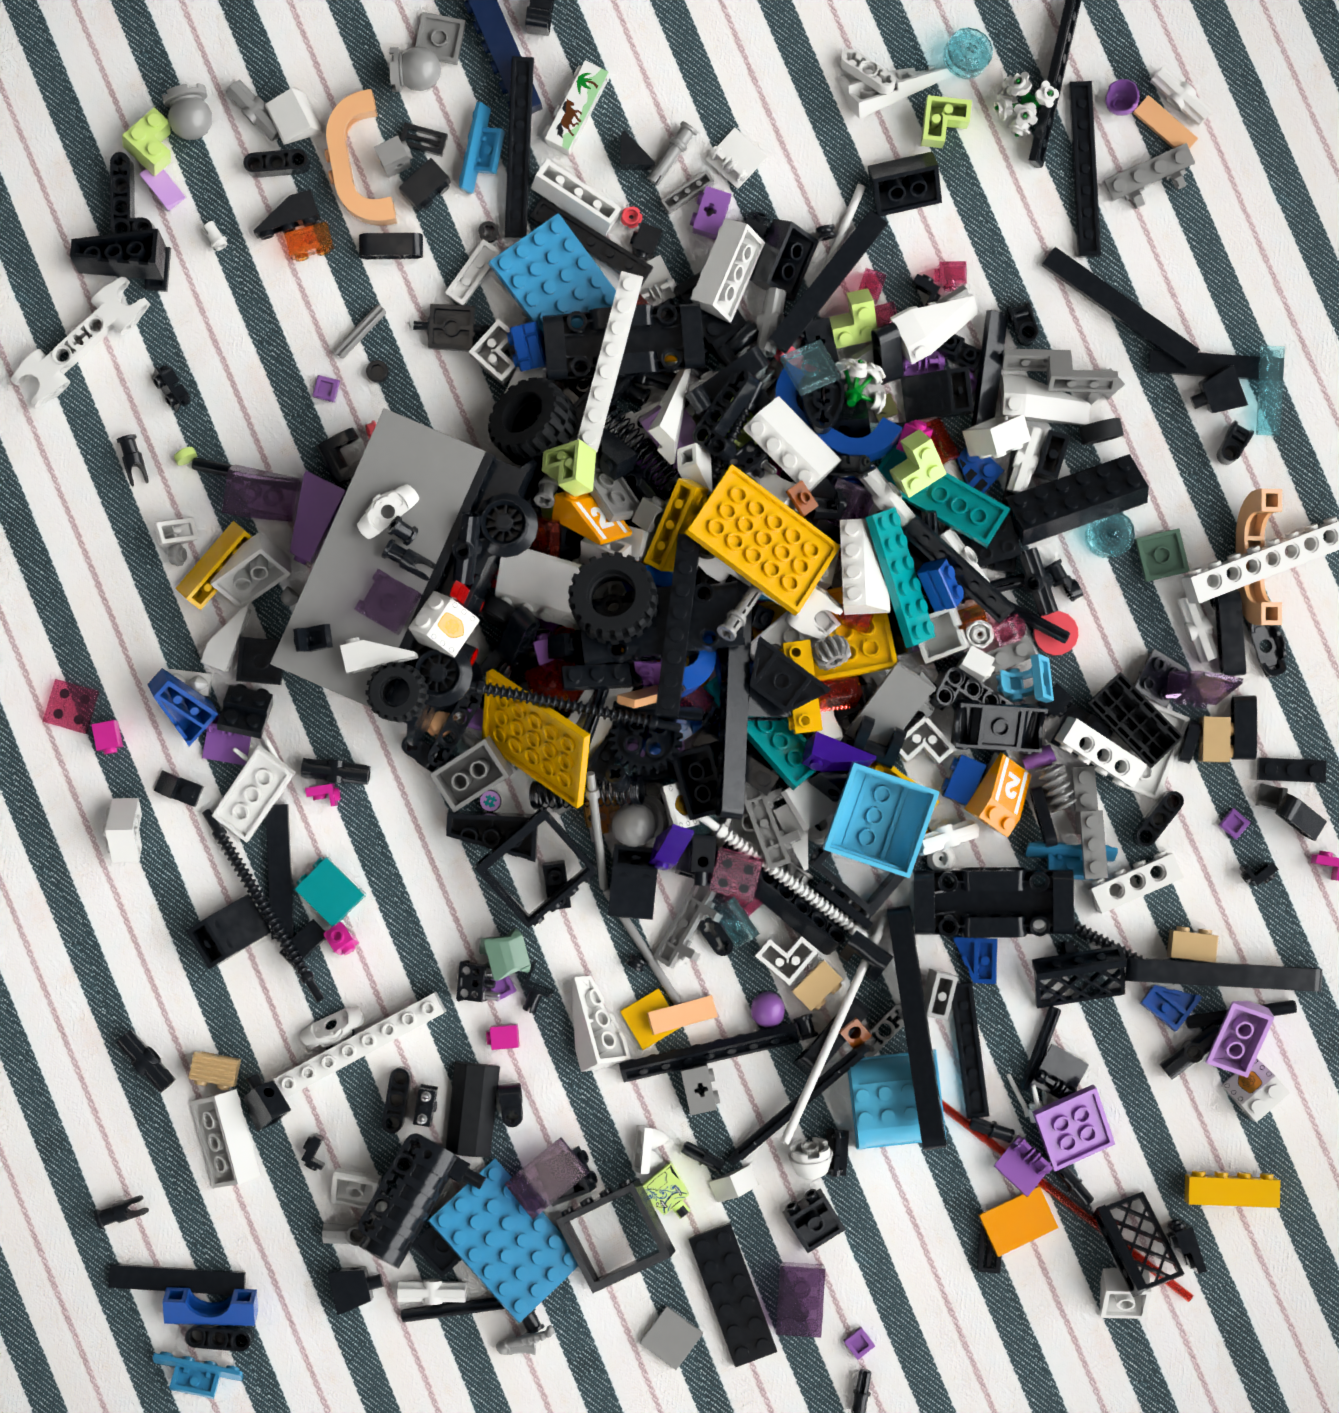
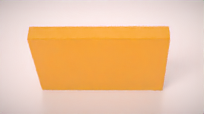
M1036 1186L1028 1197L1022 1193L978 1214L997 1257L1058 1228L1040 1186Z

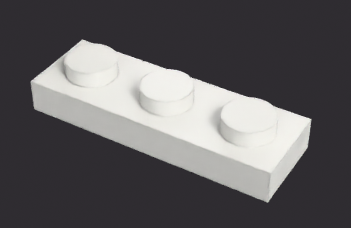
M483 239L448 287L445 295L459 305L465 306L491 270V267L488 265L489 261L502 252Z

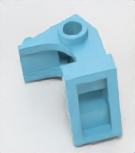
M1040 654L1031 655V669L1020 672V669L1017 668L1006 671L1000 670V675H996L999 693H1003L1004 697L1007 700L1009 699L1010 702H1020L1024 697L1035 695V699L1045 703L1054 701L1048 657ZM1033 678V686L1024 689L1023 680Z

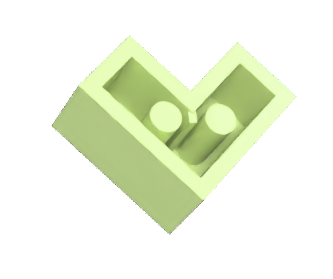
M928 95L925 102L920 146L943 148L947 127L967 129L970 122L972 100Z
M154 107L122 135L123 148L154 176L171 163V152L161 143L170 135L168 119Z
M868 288L848 292L849 313L829 317L836 349L872 341L871 331L877 328L874 300Z
M919 429L900 441L908 459L889 470L896 487L909 498L946 475L932 439Z
M580 439L548 449L543 452L542 471L556 479L558 486L574 497L592 492L596 451Z

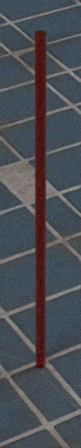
M942 1100L944 1113L998 1155L1002 1156L1006 1151L1002 1145L993 1138H988L986 1134L971 1130L969 1128L970 1121ZM1041 1179L1038 1186L1102 1235L1092 1215L1047 1180ZM1133 1249L1132 1256L1134 1260L1143 1263L1145 1257ZM1147 1259L1146 1265L1158 1269L1155 1264ZM1175 1280L1164 1283L1187 1302H1190L1194 1296Z

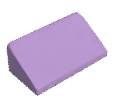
M147 169L139 173L168 211L186 198L164 169L156 176L152 175Z

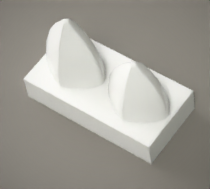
M167 669L169 673L203 696H210L213 674Z
M636 1125L633 1171L640 1174H649V1171L660 1166L663 1161L656 1153L651 1152V1148L659 1147L669 1140L663 1132L645 1125Z

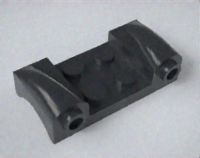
M701 271L675 286L673 293L680 304L694 303L691 300L692 291L697 285ZM701 309L703 339L707 346L711 348V352L720 366L724 364V361L717 354V350L722 345L728 344L735 355H737L750 345L751 347L757 344L759 334L757 324L755 322L751 323L749 320L745 321L738 309L731 323Z
M956 699L951 743L956 749L960 750L977 748L1019 751L1023 754L1042 753V729L1048 709L1044 705L1021 703V705H1009Z

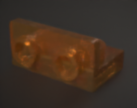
M327 221L284 233L289 250L288 253L292 261H305L311 255L317 254L322 256L335 249Z

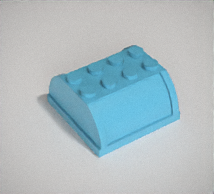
M852 762L822 849L910 878L940 791Z
M932 1049V1050H933V1056H934L935 1069H936L937 1082H938L939 1095H940L941 1108H942V1115H943V1121H944L943 1104H942V1096H941V1087H940V1079H939V1070H938V1062H937V1053H936V1049ZM908 1052L867 1056L853 1067H850L848 1079L857 1150L922 1143Z

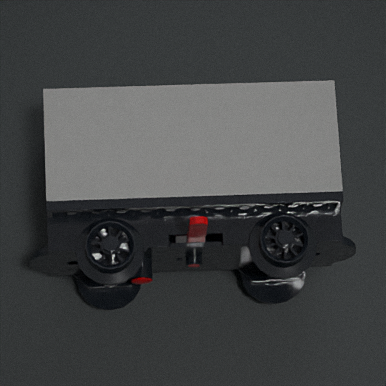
M383 408L270 664L372 708L367 703L369 698L365 694V690H368L369 685L366 684L368 680L372 679L371 674L373 671L377 672L378 668L351 675L347 674L340 645L346 644L345 640L359 637L360 640L416 652L418 654L417 659L401 662L420 671L419 673L425 677V684L429 688L427 690L429 698L425 701L426 707L420 710L421 714L417 717L414 716L413 720L403 721L407 723V742L409 745L415 746L423 734L428 731L436 712L444 711L450 713L456 702L462 699L469 690L471 681H484L483 672L476 662L478 648L467 644V640L454 658L437 649L435 650L418 643L408 627L433 591L453 598L478 617L498 572L501 557L518 556L527 549H530L533 541L538 539L537 518L539 517L528 502L538 472V462L530 460L519 469L498 460L491 453ZM406 484L416 491L419 497L418 502L401 516L402 521L406 524L418 528V533L411 544L406 546L403 544V540L394 534L389 535L387 533L388 527L371 539H367L361 534L357 523L366 513L365 510L368 509L376 495L383 494L391 489L395 490ZM385 505L381 509V514L384 518L390 519L394 516L395 509L391 505ZM464 511L479 513L482 516L479 534L482 551L476 558L474 583L471 585L463 584L457 580L455 583L453 581L455 557L452 553V545L457 541L460 513ZM391 539L395 540V543L405 549L410 548L437 565L436 569H432L425 564L415 565L419 571L429 577L428 581L422 580L400 568L399 564L393 560L382 558V553ZM330 624L332 648L313 652L296 651L293 629ZM400 678L392 680L385 690L386 700L392 706L403 705L410 694L408 683ZM472 693L471 695L467 694L466 697L468 701L466 705L464 706L461 703L460 706L465 707L468 710L470 702L477 701V699L475 698V693Z

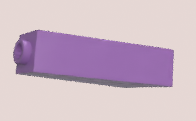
M305 471L303 475L290 546V553L295 555L293 560L303 565L306 562L313 564L347 492L308 471Z

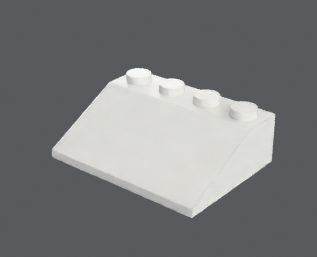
M527 549L518 556L501 557L495 597L506 601L515 609L521 606L527 607L536 618L580 631L569 607L568 599L570 596L568 589L573 584L571 579L574 573L579 574L581 564Z

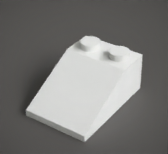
M259 532L240 546L210 581V584L242 609L291 575L290 556Z

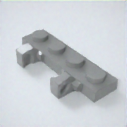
M1185 143L1104 180V183L1112 201L1124 196L1126 201L1131 199L1135 209H1138L1145 205L1140 193L1145 190V186L1163 178H1166V180L1171 178L1176 191L1186 186L1183 175L1186 174L1185 168L1194 165L1195 161L1188 144Z
M745 782L744 804L769 869L773 870L791 863L787 851L792 849V843L801 840L798 830L788 834H784L783 830L779 831L771 808H774L773 802L784 798L781 794L783 790L781 788L776 789L766 796Z
M708 884L707 886L693 885L653 955L654 958L674 969L679 959L684 960L685 957L696 962L698 961L701 954L695 952L690 947L692 942L689 940L701 919L705 921L706 917H710L713 921L720 922L723 914L713 909L715 903L712 902L717 893L716 889Z

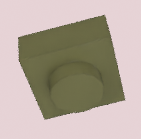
M891 393L886 394V403L881 412L875 414L873 411L878 423L882 417L888 419L899 414Z

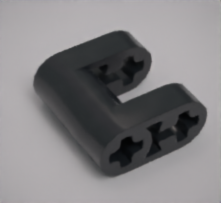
M353 427L330 437L316 446L336 486L350 482L360 462L358 460L348 466L340 449L359 438Z
M864 715L850 746L875 755L876 760L873 763L892 769L905 741L907 731L895 727L887 746L869 739L875 719Z
M856 930L838 955L848 962L855 953L868 962L872 967L866 976L874 982L893 959L891 954L858 930Z

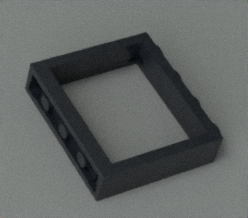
M544 806L476 862L474 867L527 928H530L532 925L535 927L538 923L540 924L548 911L554 912L562 904L561 900L566 896L572 897L579 890L578 886L583 882L588 883L591 881V878L596 875L595 871H597L593 861ZM543 821H546L584 863L585 867L528 914L488 868Z
M823 845L813 850V854L810 856L811 859L808 861L871 916L876 913L905 878L890 872L865 902L822 865L831 853L823 850ZM918 854L915 865L921 860L923 856L920 857V855Z
M630 1178L625 1179L614 1190L609 1187L599 1193L600 1196L595 1199L590 1196L579 1202L581 1206L576 1208L569 1206L561 1211V1216L556 1219L592 1293L598 1292L670 1258L676 1251L639 1178L633 1181ZM631 1193L659 1249L598 1277L570 1221L623 1195Z

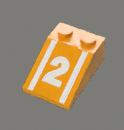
M567 491L555 494L552 519L598 545L632 535V530L624 520L615 522L607 520L590 492L576 497Z
M1000 752L964 809L994 831L1009 837L1021 818L1031 774Z

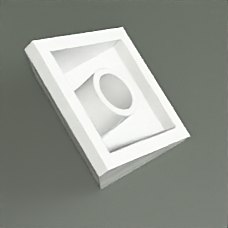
M290 88L265 104L284 145L323 133V129L304 92Z
M337 1168L333 1173L331 1203L366 1209L381 1184L382 1176Z

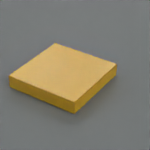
M659 988L620 1011L643 1050L679 1029L676 1028L652 1034L647 1013L670 1007Z

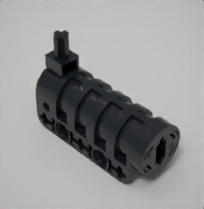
M417 1133L409 1135L359 1221V1230L364 1236L359 1247L399 1269L449 1179L451 1178L460 1184L463 1180L480 1190L486 1177L470 1169V1163ZM419 1142L421 1148H415L413 1151L411 1145H416ZM402 1162H409L410 1168L406 1171L399 1170V1165ZM396 1182L398 1188H393L390 1192L388 1185H393ZM386 1202L387 1208L384 1211L379 1212L376 1210L378 1203ZM372 1213L377 1217L375 1220L372 1218ZM373 1222L375 1229H369L367 1232L365 1225H371Z

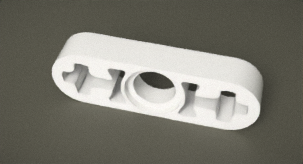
M847 49L842 52L840 65L845 71L881 94H890L894 91L896 78L892 73L857 50ZM870 69L874 73L866 74L862 70Z

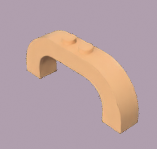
M372 89L358 91L345 97L337 104L327 123L326 139L328 149H324L326 161L327 163L331 162L332 170L328 171L330 183L335 184L342 204L356 219L376 226L397 224L392 197L368 199L361 196L355 189L347 147V135L350 128L356 122L362 119L378 117Z
M1256 489L1245 498L1240 508L1236 525V553L1242 555L1247 553L1246 549L1259 545L1261 548L1264 546L1265 527L1269 517L1275 512H1282V489ZM1247 561V563H1246V569H1247V571H1248L1249 568H1250V565H1249V562ZM1264 579L1238 588L1242 600V614L1249 623L1253 625H1282V602H1271L1265 590Z

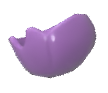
M1119 79L1109 85L1105 96V104L1109 112L1117 116H1127L1137 108L1139 90L1134 82L1128 79Z
M771 991L761 992L753 999L751 1014L757 1025L764 1028H773L782 1022L785 1005L778 994Z

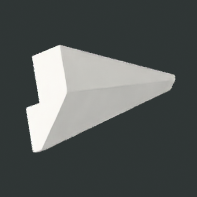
M950 63L949 66L938 69L935 68V65H930L928 70L915 71V68L891 70L889 72L895 76L896 82L894 91L890 94H881L859 79L847 80L844 76L839 77V83L850 111L860 119L957 74V65Z
M691 369L678 371L659 404L662 408L648 430L660 444L657 451L670 465L675 463L686 402L685 395H687Z

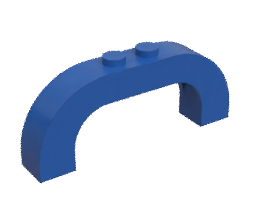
M787 363L777 380L776 398L780 396L811 428L804 412L797 404V397L806 380V373ZM882 417L874 431L865 437L851 438L833 428L826 434H816L836 454H848V457L850 455H866L870 458V462L885 456L895 447L900 439L902 427Z
M645 565L646 570L650 571L656 588L672 585L673 574L671 572L660 571L653 566ZM622 581L627 592L634 591L630 584ZM711 635L704 638V642L707 644L714 642ZM702 650L698 651L695 655L689 656V665L685 667L681 698L693 693L710 677L716 663V651L707 652Z

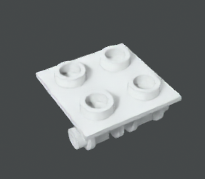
M734 128L718 146L712 148L711 154L705 160L739 189L768 156L739 130Z
M661 255L647 261L648 264L653 266V270L640 289L636 305L651 304L655 307L669 298L676 297L673 292L677 285L674 279H672Z

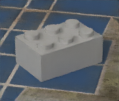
M489 735L433 771L429 776L452 811L456 812L510 777L514 772Z

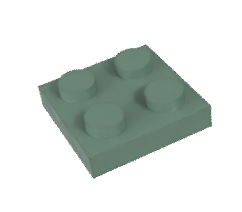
M1180 528L1135 539L1145 582L1190 571Z

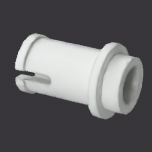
M210 221L202 227V231L212 243L211 247L220 251L227 246V238L222 236L214 221Z

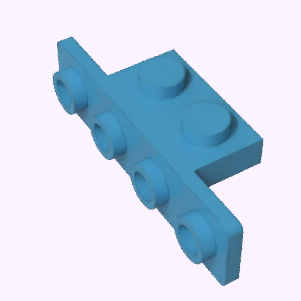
M476 102L475 110L473 111L468 144L463 157L464 163L459 176V188L471 194L474 193L478 173L497 174L505 131L501 128H487L491 108L482 102Z
M1041 841L1027 844L1025 850L1026 857L1047 858V870H1073L1075 880H1085L1081 844L1066 845L1059 842L1057 846L1048 848ZM1106 845L1107 861L1113 862L1117 856L1118 848Z
M161 1351L160 1354L154 1353L152 1357L156 1364L175 1368L169 1389L172 1391L214 1399L220 1377L241 1382L243 1380V1372L239 1371L240 1369L235 1366L227 1365L224 1368L217 1366L218 1364L212 1361H204V1363L195 1362L194 1358L182 1356V1359L173 1357V1354Z

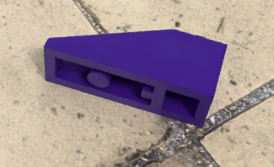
M816 731L806 741L802 764L820 772L849 771L852 762L869 767L876 760V756Z
M675 824L669 826L655 838L649 863L654 864L655 868L663 871L676 866L690 842L694 830Z

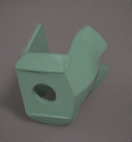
M516 927L511 929L506 936L480 939L479 953L488 957L486 964L490 965L493 975L490 978L492 980L499 981L517 971L525 973L530 971L531 964L524 938Z

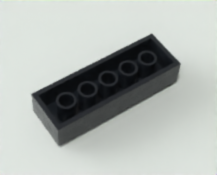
M1128 454L1010 495L1005 499V506L1010 508L1009 514L1014 530L1022 545L1026 546L1148 503L1149 486L1133 458Z

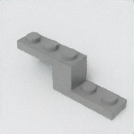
M1004 349L1002 370L1047 371L1048 391L1115 393L1118 371L1073 370L1071 350Z
M1095 766L1071 767L1073 798L1077 799L1074 803L1076 834H1081L1084 879L1108 878L1103 810H1098Z

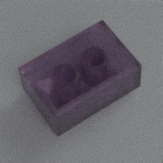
M779 1262L775 1319L776 1335L821 1338L826 1271L824 1264Z

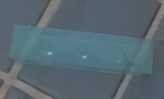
M1261 346L1256 435L1280 436L1285 346Z

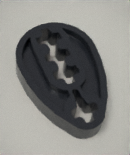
M817 372L807 377L801 392L804 415L811 428L818 434L828 433L836 424L844 402L845 389L842 381L834 374L828 372ZM821 381H825L826 384L825 406H821L820 403ZM821 415H823L824 426H821L819 422Z

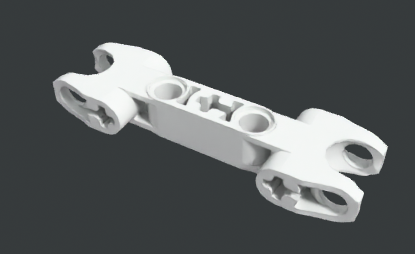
M120 277L99 290L91 299V303L97 310L63 339L48 355H45L41 349H37L22 361L10 380L18 386L30 378L38 379L40 383L39 390L31 400L35 407L38 408L53 398L58 397L70 384V380L64 374L114 328L123 335L139 322L150 306V303L145 298H142L132 305L122 304L121 295L130 283L126 277ZM96 322H101L100 330L93 331V325ZM86 331L92 335L91 338L85 333ZM79 338L84 342L82 345L78 342ZM68 352V359L61 362L60 355Z
M700 552L698 566L707 575L724 583L731 574L746 585L751 586L752 583L716 556L705 555ZM816 585L800 612L796 616L789 612L785 621L799 632L822 640L826 638L827 632L815 622V615L822 610H828L841 615L844 608L825 589ZM764 592L762 593L764 596H766L767 598H769V599H771L772 601H774L772 598H770V597H769L768 595H766Z

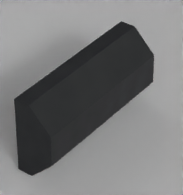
M1121 672L1087 703L1149 768H1153L1184 737Z
M455 1061L445 1148L453 1154L469 1157L491 1156L500 1066Z

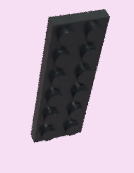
M729 1222L689 1237L690 1246L735 1368L778 1352L731 1223Z

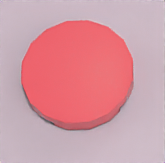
M1061 611L1042 616L1041 618L1068 631L1070 637L1066 643H1062L1035 628L1033 630L1034 641L1037 647L1052 656L1063 655L1069 652L1076 645L1079 636L1075 620Z

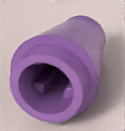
M1050 744L1042 745V753L1033 752V754H1028L1022 758L1026 770L1052 765V762L1057 761Z

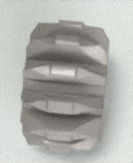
M828 636L826 639H822L821 642L815 644V647L812 649L813 660L819 669H824L825 671L831 668L835 669V667L847 662L848 658L852 655L850 645L844 636Z

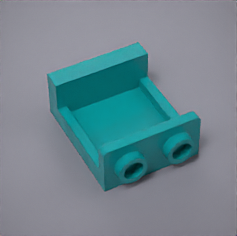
M320 857L312 865L314 870L309 875L305 873L297 880L298 886L295 890L333 927L341 922L367 894L361 888H358L329 857L325 859Z

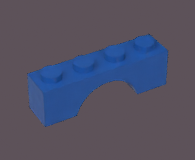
M166 1287L162 1301L164 1324L255 1326L258 1315L257 1289H234L231 1296L226 1300L211 1303L197 1298L190 1288Z

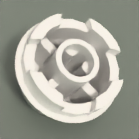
M812 1137L813 1142L801 1143V1139L790 1145L788 1158L799 1177L811 1179L827 1174L833 1156V1151L828 1146L827 1140Z

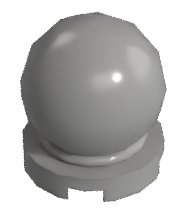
M417 46L409 48L402 53L399 47H390L389 54H394L392 55V62H389L390 83L393 85L392 92H402L404 85L410 90L424 91L437 83L440 78L441 66L434 52Z
M200 83L196 84L197 87L188 88L187 84L178 85L166 90L167 95L162 94L164 105L170 108L168 122L173 132L178 137L186 140L200 139L208 133L212 126V112L208 104L204 102L208 96L206 87Z
M653 795L645 796L642 805L635 806L632 803L630 806H627L625 804L614 813L612 832L619 842L628 847L645 845L650 839L656 838L667 829L669 820L666 821L664 814L666 808Z

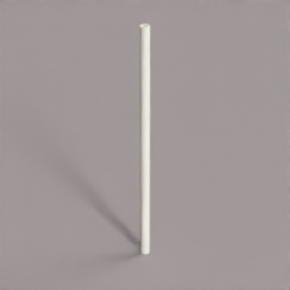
M857 184L823 269L842 246L866 188L864 185ZM799 338L793 344L797 351L801 345ZM777 382L774 384L769 396L772 401L776 398Z
M883 916L880 917L871 937V940L877 945L889 922L888 918ZM863 959L858 966L780 1141L784 1144L789 1145L867 971L869 963Z

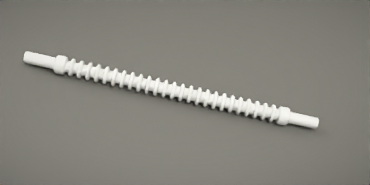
M709 816L698 818L699 821L714 831L715 836L723 838L724 842L728 841L729 846L734 845L733 848H738L739 853L743 852L744 857L749 856V860L753 859V863H758L759 868L764 867L763 870L765 872L769 871V875L773 874L774 879L779 878V882H784V886H789V890L794 889V893H799V897H804V901L809 900V904H814V908L819 907V912L824 911V915H829V919L834 918V923L839 922V926H844V930H848L849 934L853 936L856 930H858L871 940L872 935L863 930L862 925L858 922H853V918L848 919L849 916L843 915V911L838 912V907L833 908L834 905L828 904V900L823 901V896L818 897L819 894L813 893V889L808 890V885L803 886L804 883L798 882V878L793 879V874L788 875V871H783V867L770 870L765 857H763V853H758V849H753V845L748 846V842H743L742 837L737 838L738 834L733 835V831H728L726 825L717 823Z

